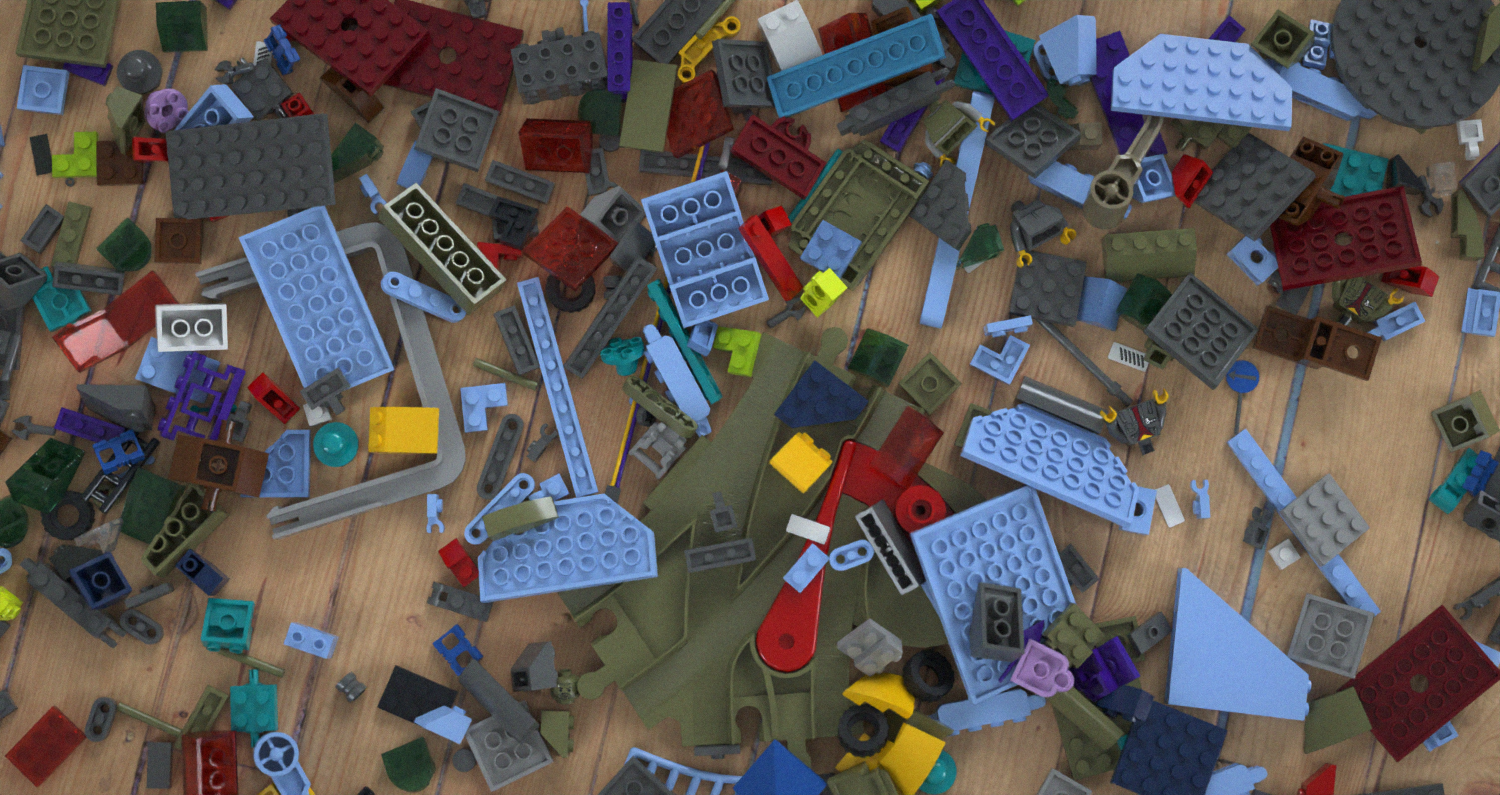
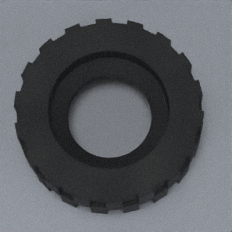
M565 262L562 265L556 266L554 270L552 269L551 274L546 279L547 284L545 286L546 294L551 303L563 312L574 313L582 311L583 308L586 309L589 303H592L596 293L595 281L590 271L583 265L575 262ZM567 277L577 278L582 285L581 293L575 298L564 297L560 292V284L563 279Z
M63 490L54 493L46 499L47 501L43 504L40 514L42 516L41 523L44 525L45 531L49 532L52 537L60 540H77L81 536L84 537L91 530V526L95 522V510L93 509L92 502L88 501L86 503L79 498L82 493ZM66 504L75 506L79 512L78 521L69 527L61 525L57 519L58 510Z
M930 649L921 650L912 656L903 667L902 678L904 679V685L914 698H918L922 702H936L950 692L954 686L955 673L951 667L952 665L945 656H942L937 651L935 652ZM928 666L935 672L938 678L935 686H929L922 680L919 674L921 667Z
M870 704L851 706L847 711L843 712V716L839 719L838 740L840 739V744L847 753H851L855 757L860 756L861 758L872 757L885 747L888 740L889 726L883 712L870 706ZM861 720L870 722L875 729L873 737L867 741L856 739L852 734V727L856 722Z

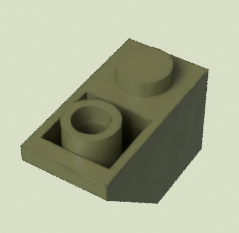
M542 710L541 735L563 758H568L569 752H573L574 739H570V729H574V716H570L571 710Z

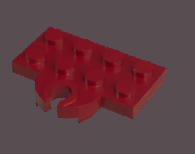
M752 114L729 152L804 200L826 164L824 160L808 151L811 144V133L802 124L797 129V136L791 135L788 127L794 124V118L783 116L770 126Z

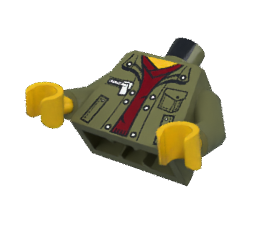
M1362 277L1335 281L1332 283L1333 307L1341 312L1335 322L1349 326L1352 320L1356 323L1371 322L1384 316L1394 307V304H1400L1404 299V295L1399 299L1394 298L1393 294L1398 291L1396 288L1392 290L1390 298H1387L1389 294Z

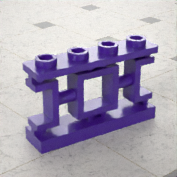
M609 2L607 4L608 91L610 92L611 103H626L627 95L630 91V78L633 66V42L631 40L633 37V16L630 14L629 2Z
M192 351L191 355L187 354L182 367H185L182 376L178 375L174 388L177 389L175 396H170L165 408L169 410L166 419L162 417L157 428L160 431L159 436L174 441L177 431H181L195 437L205 438V435L194 431L197 422L201 419L211 423L213 415H216L207 439L214 441L218 439L221 420L228 419L246 371L227 364L224 373L220 374L203 367L207 356ZM198 360L196 370L207 373L202 386L190 382L188 389L185 390L195 361ZM232 373L220 403L219 400L222 393L211 390L215 377L227 381L229 374ZM194 388L215 395L207 416L186 409ZM181 402L179 412L190 415L186 428L174 424L171 432H168L178 404Z

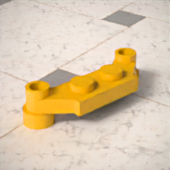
M733 16L727 17L724 22L715 23L702 39L694 35L678 52V55L681 57V67L678 69V79L680 82L689 85L695 80V68L713 50L712 41L725 37H735L740 32L741 24L738 18ZM733 26L736 29L731 31L728 28ZM689 74L690 78L685 79L683 76Z

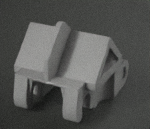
M655 421L628 454L634 455L656 474L655 477L659 480L686 449L684 444L687 440L663 422L659 424ZM649 446H652L663 456L660 460L663 468L639 447L647 449Z

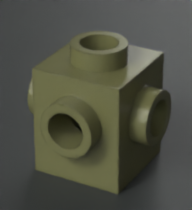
M1148 337L1144 348L1147 350L1143 360L1163 370L1169 361L1172 362L1174 360V357Z

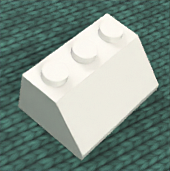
M225 303L155 305L158 352L228 349Z

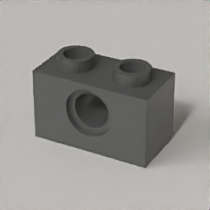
M1480 490L1465 507L1463 521L1469 526L1484 532L1488 537L1500 542V501Z

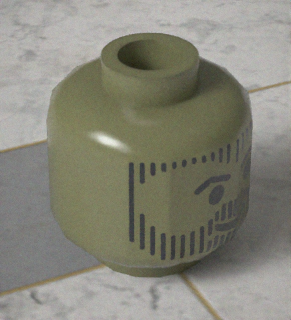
M569 669L558 671L557 687L550 688V695L558 704H572L580 696L577 689L578 675L573 674L572 670Z

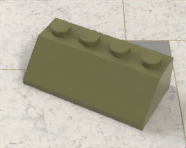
M1195 228L1106 234L1101 239L1105 279L1122 282L1186 277L1190 272L1195 276L1197 255Z

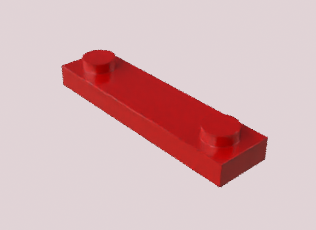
M757 214L752 215L738 230L783 299L789 301L803 288V285Z

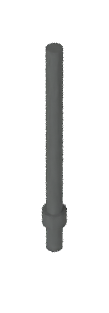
M1036 320L1107 388L1106 391L1109 394L1115 395L1126 407L1133 402L1121 389L1122 386L1119 383L1113 382L1052 323Z

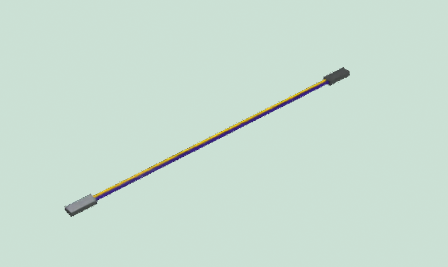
M716 73L710 96L712 104L691 183L701 180L720 104L723 101L718 73ZM665 277L663 286L670 297L671 289L667 277ZM657 307L653 325H655L656 330L660 333L663 320L658 313L659 307ZM644 356L639 378L647 383L652 363L649 364ZM634 400L632 401L612 481L607 485L605 495L617 504L622 490L620 482L637 421L636 413L641 406Z

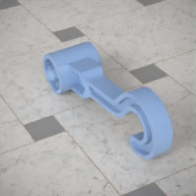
M282 732L264 734L257 740L253 748L255 765L263 773L271 776L281 795H309L308 789L311 783L298 762L299 750L296 742L291 736Z

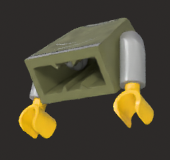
M945 100L940 104V102L936 101L929 105L928 109L931 114L924 121L927 128L925 131V143L936 159L939 158L941 160L940 167H942L946 160L956 165L955 159L946 157L945 154L951 153L978 126L976 122L980 123V128L985 132H989L984 128L986 122L989 121L994 126L995 123L989 118L984 119L982 113L968 103L955 101L951 104Z

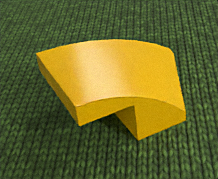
M884 672L881 674L875 673L872 676L865 674L842 694L859 706L866 701L883 713L890 708L905 719L913 715L915 698L908 692L907 687L903 683L904 679L900 675Z
M903 723L895 742L887 741L878 762L888 772L890 778L899 787L903 795H914L930 773L946 742Z

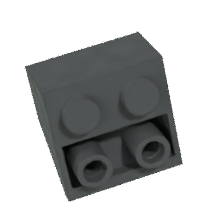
M552 641L530 643L527 645L511 668L513 692L557 687L558 674L554 667L555 649L552 646Z

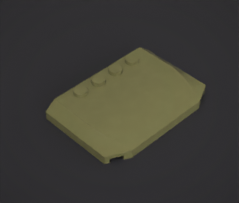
M865 139L857 146L843 151L794 219L788 247L801 256L822 220L857 238L862 244L840 279L848 289L854 291L908 218L930 182Z

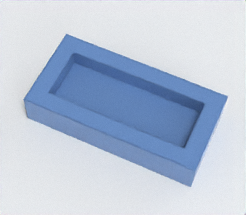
M707 320L693 325L687 347L706 357L711 351L718 324Z

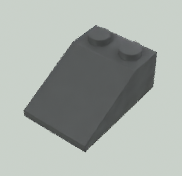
M77 384V390L88 410L128 430L133 429L135 432L152 430L156 406L146 386Z
M983 582L978 583L969 634L971 657L1013 662L1025 654L1020 588Z

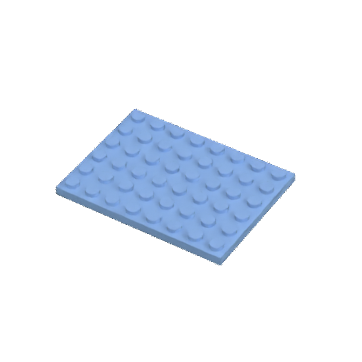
M1026 484L910 533L969 701L973 705L1018 685L1010 681L1019 663L1018 660L1003 682L1000 683L998 679L1011 662L970 656L969 634L978 583L983 582L1021 589L1023 630L1045 620L1043 633L1070 603H1075L1037 491ZM1041 636L1040 643L1045 645L1044 642L1046 640Z

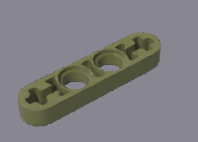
M629 376L626 379L622 389L629 397L681 437L691 438L694 435L698 426L691 417L642 379L636 376Z

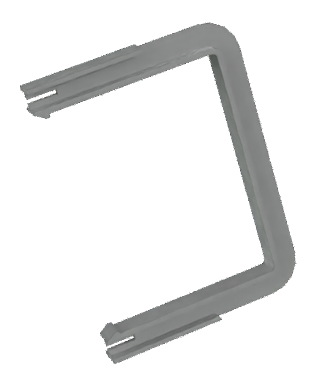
M377 222L363 223L337 231L348 259L376 251L383 277L389 272H398L414 280L404 245L384 224ZM247 257L195 273L201 285L228 277V281L202 288L203 292L201 295L204 298L217 302L222 301V297L259 286ZM391 279V284L397 286V281ZM389 295L422 406L425 408H439L437 458L429 463L284 508L281 506L273 507L268 515H266L267 519H270L271 525L299 517L297 522L272 529L274 533L272 535L273 539L280 540L441 489L453 483L462 473L466 461L465 446L424 310Z

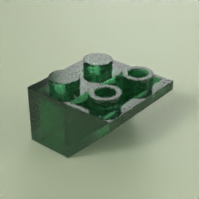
M867 328L847 369L888 388L909 345L887 334Z

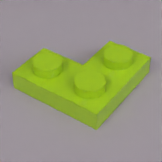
M96 131L74 132V154L52 155V177H97L96 141H99V133Z
M718 326L713 348L732 352L728 368L730 374L746 377L752 376L762 334L755 331Z

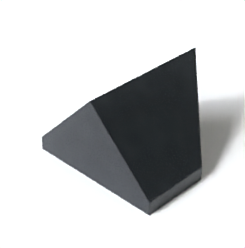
M1399 154L1389 160L1386 189L1404 186L1405 194L1418 195L1427 188Z

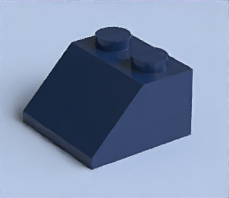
M107 552L68 571L91 611L105 609L125 600L132 591L111 552Z

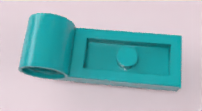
M1470 448L1465 449L1446 479L1429 497V501L1446 514L1451 513L1466 494L1467 490L1462 488L1467 476L1472 475L1471 472L1474 466L1477 465L1475 461L1478 454Z

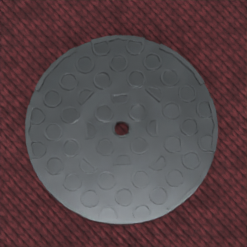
M1341 0L1333 16L1330 35L1331 51L1334 53L1336 70L1353 97L1366 109L1370 108L1388 122L1408 128L1432 129L1433 127L1450 126L1463 121L1478 111L1492 97L1500 84V45L1476 72L1472 70L1480 24L1486 18L1483 14L1494 3L1492 0ZM1414 39L1424 40V47H1417Z

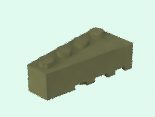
M194 484L187 486L189 488L183 497H180L176 503V508L165 520V525L159 534H156L140 560L155 576L165 578L189 549L194 550L230 515L218 502L216 512L209 510L211 501L209 502L208 510L201 509L206 491L203 486Z

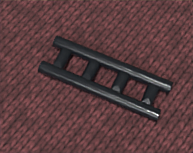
M134 431L137 441L143 450L145 460L135 464L131 462L129 465L126 464L129 470L123 478L113 473L104 475L101 468L79 498L86 503L91 497L102 503L99 510L107 514L160 444L159 440L153 437L148 443L138 437L140 432ZM129 440L121 444L124 453L131 446V444H134L136 446L134 440ZM114 453L106 463L115 460L116 456ZM105 479L116 485L109 496L97 490Z

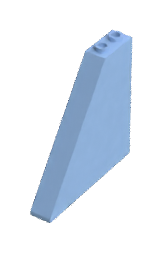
M1178 568L1164 703L1304 721L1305 716L1309 712V703L1306 702L1307 693L1311 691V680H1308L1309 675L1187 568Z

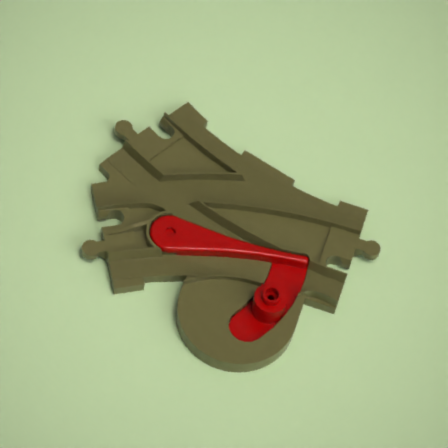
M832 327L825 330L821 337V348L817 357L810 354L811 352H804L763 332L751 376L753 381L712 442L701 435L643 502L651 511L640 522L654 532L658 577L557 592L571 612L574 621L580 627L591 621L594 614L601 609L611 610L617 618L616 629L611 634L601 635L590 642L605 666L596 672L585 673L579 678L577 689L583 698L596 699L600 697L605 687L616 681L619 689L623 691L648 730L668 716L681 723L682 747L741 743V731L736 724L735 717L738 710L742 707L753 706L762 715V723L759 727V741L787 740V749L810 768L811 758L806 751L805 739L838 736L839 719L843 716V712L847 711L849 707L857 705L842 695L849 688L850 657L837 649V642L852 632V624L859 627L865 621L871 619L901 639L903 646L931 647L949 643L940 617L921 585L901 596L875 550L873 557L868 562L843 571L832 568L828 560L801 593L783 579L812 543L829 557L831 552L839 547L858 540L869 542L855 516L868 508V506L870 507L882 499L886 502L915 553L916 550L910 533L987 501L976 489L966 482L905 453L925 413V408L917 407L886 392L882 387L872 386L867 396L869 401L867 407L855 420L790 428L773 415L814 360L852 388L857 377L833 365L837 355L842 353L847 347L848 338L842 329ZM798 432L809 435L814 441L813 444L818 449L823 448L826 450L833 461L804 494L769 463ZM721 491L725 506L732 505L737 527L715 533L710 510L716 509L712 493ZM794 514L830 527L825 544L787 532L786 529L791 515ZM752 538L756 556L755 561L688 573L684 550ZM860 547L858 549V554L860 556H864L866 554V549L864 547ZM838 555L836 561L842 564L845 558L842 555ZM863 720L853 725V735L864 734Z

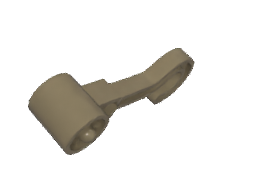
M1142 114L1144 125L1128 151L1124 155H1117L1108 170L1098 173L1093 178L1082 207L1086 221L1093 227L1101 230L1112 229L1123 221L1134 193L1133 188L1143 170L1140 164L1156 140L1164 117ZM1178 119L1181 123L1189 124L1193 121L1187 119Z

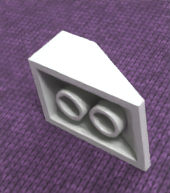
M798 0L758 18L757 26L780 71L823 55Z

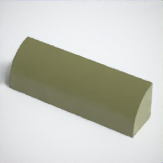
M1074 687L1066 692L1057 691L1054 696L1044 697L1103 750L1111 747L1124 734L1115 723Z

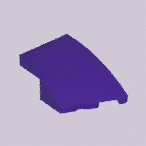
M1118 636L1091 650L1093 653L1079 668H1068L1074 676L1073 686L1083 691L1093 702L1100 700L1122 685H1127L1140 677Z

